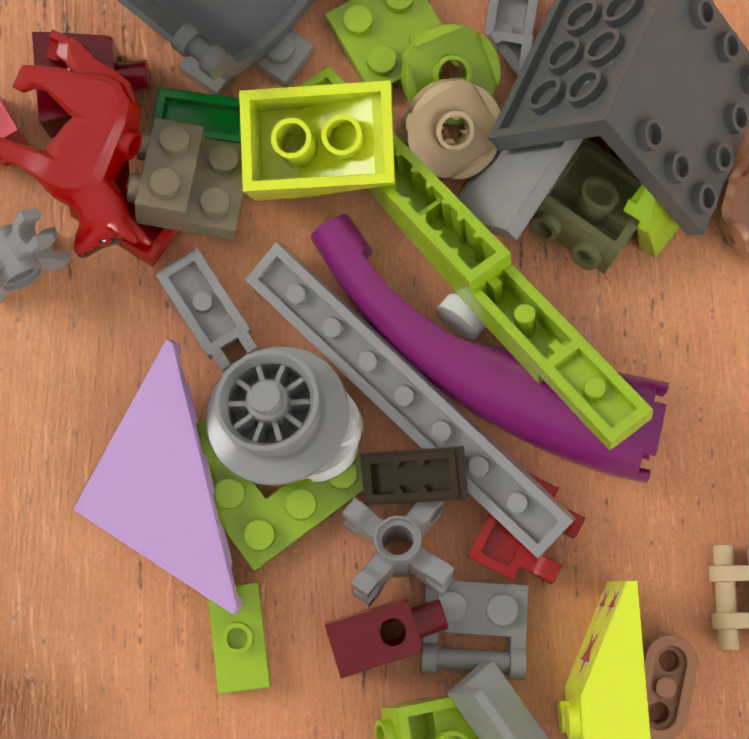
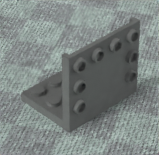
M554 0L488 139L499 151L601 136L687 236L704 235L712 214L716 209L729 172L733 167L745 132L749 127V51L740 40L738 34L734 32L717 9L713 0Z

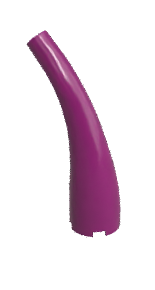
M340 214L331 218L312 233L311 240L362 316L374 330L443 393L485 421L552 455L605 475L647 484L651 470L640 468L642 459L649 460L650 455L656 456L666 404L655 402L654 400L655 395L664 397L667 394L668 382L617 372L653 409V415L650 421L609 451L544 380L538 383L506 348L454 337L414 310L397 295L368 262L367 259L373 251L348 214Z

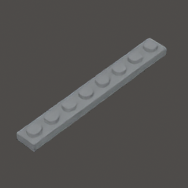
M276 242L246 277V282L421 448L464 446L468 493L537 559L576 519L284 244Z

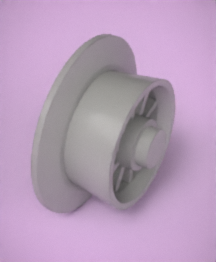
M286 346L261 349L240 358L232 364L214 387L206 414L209 441L221 462L231 472L247 481L272 486L294 483L320 470L338 450L348 425L349 407L347 395L336 372L317 355L303 349Z

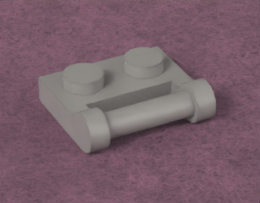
M454 581L441 597L425 584L424 603L440 599L449 627L448 630L442 632L509 637L508 652L438 648V633L423 637L422 646L424 651L421 652L420 673L436 674L437 669L472 671L483 660H493L502 673L508 674V679L524 680L526 674L529 585Z

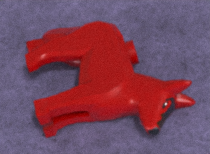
M52 29L49 35L50 43L46 57L56 62L63 61L67 68L22 65L13 83V88L23 93L35 89L48 92L72 118L61 128L46 150L36 149L0 137V165L11 168L19 166L33 176L53 198L78 213L79 226L75 234L73 248L78 257L87 258L103 248L120 243L124 239L132 243L139 242L146 246H152L151 239L133 220L127 202L116 183L126 159L132 160L137 155L142 144V133L138 131L142 108L132 89L131 83L119 72L99 61L83 43L73 37L68 38L64 34Z

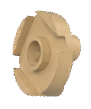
M460 78L437 80L421 89L411 100L409 107L403 112L401 125L403 128L404 144L436 176L451 178L452 180L469 178L486 168L495 157L498 149L488 137L501 112L500 108L490 93L482 87ZM448 118L454 121L461 118L464 123V129H459L463 134L455 142L450 137L443 139L441 135V129L445 128L442 125Z

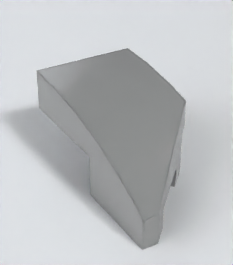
M489 0L484 35L518 77L531 50L538 0Z

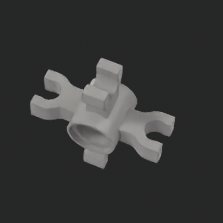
M38 208L22 210L14 218L13 224L0 227V303L8 296L9 291L25 287L39 278L44 269L52 271L62 269L72 259L68 250L57 253L50 249L55 239L59 236L55 227L44 229L38 235L36 234L35 224L42 217Z
M354 497L342 512V516L347 519L344 522V527L374 545L376 553L372 560L351 582V586L355 588L353 595L370 607L391 576L405 577L412 573L441 597L454 582L452 575L455 572V568L421 547V538L443 514V509L440 507L443 501L418 502L414 504L406 517L392 516L383 520ZM396 539L405 540L412 546L408 552L401 555L391 554L385 549L389 542Z

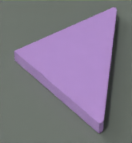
M166 339L73 510L234 615L240 612L243 603L241 596L237 594L231 565H233L224 526L220 525L213 496L216 493L206 454H203L196 427V423H198L189 383L185 382L179 357L181 350L177 342Z

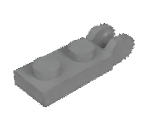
M198 248L155 274L209 359L214 358L223 374L233 364L229 362L223 353L224 350L238 341L241 342L246 350V355L259 350L249 335L252 333L249 326Z

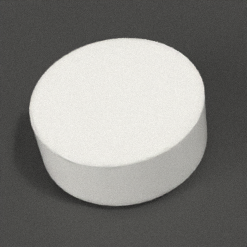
M448 294L436 309L441 320L449 328L466 339L476 340L486 327L457 294Z

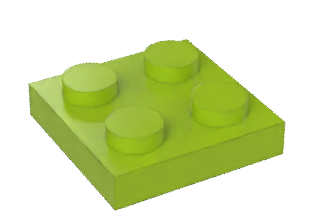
M350 0L325 14L328 27L361 82L391 80L392 90L402 85V56L405 50L411 46L415 38L422 32L442 24L427 0Z

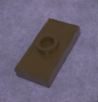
M464 446L360 454L365 505L454 501L468 498Z

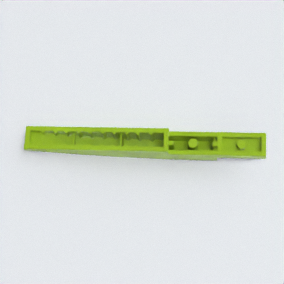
M328 66L299 86L343 84L345 82ZM394 133L396 184L367 188V190L457 295L538 383L544 380L609 451L650 421L653 409L512 265L511 252Z

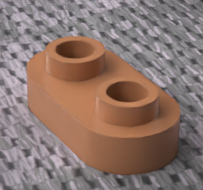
M662 634L652 638L643 649L648 711L650 706L656 702L662 703L665 709L661 720L652 721L649 717L651 739H673L683 731L687 722L698 666L696 652L687 640L675 635ZM669 650L675 657V663L671 669L663 670L659 664V657L663 652Z

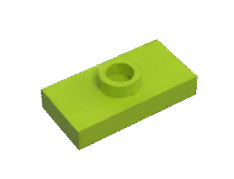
M260 583L236 586L237 594L241 596L243 606L240 612L234 615L208 599L218 694L268 688L271 686Z

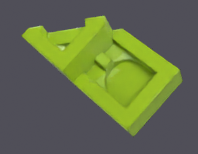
M643 184L633 197L628 199L623 210L640 221L637 226L639 249L654 258L659 255L680 228Z

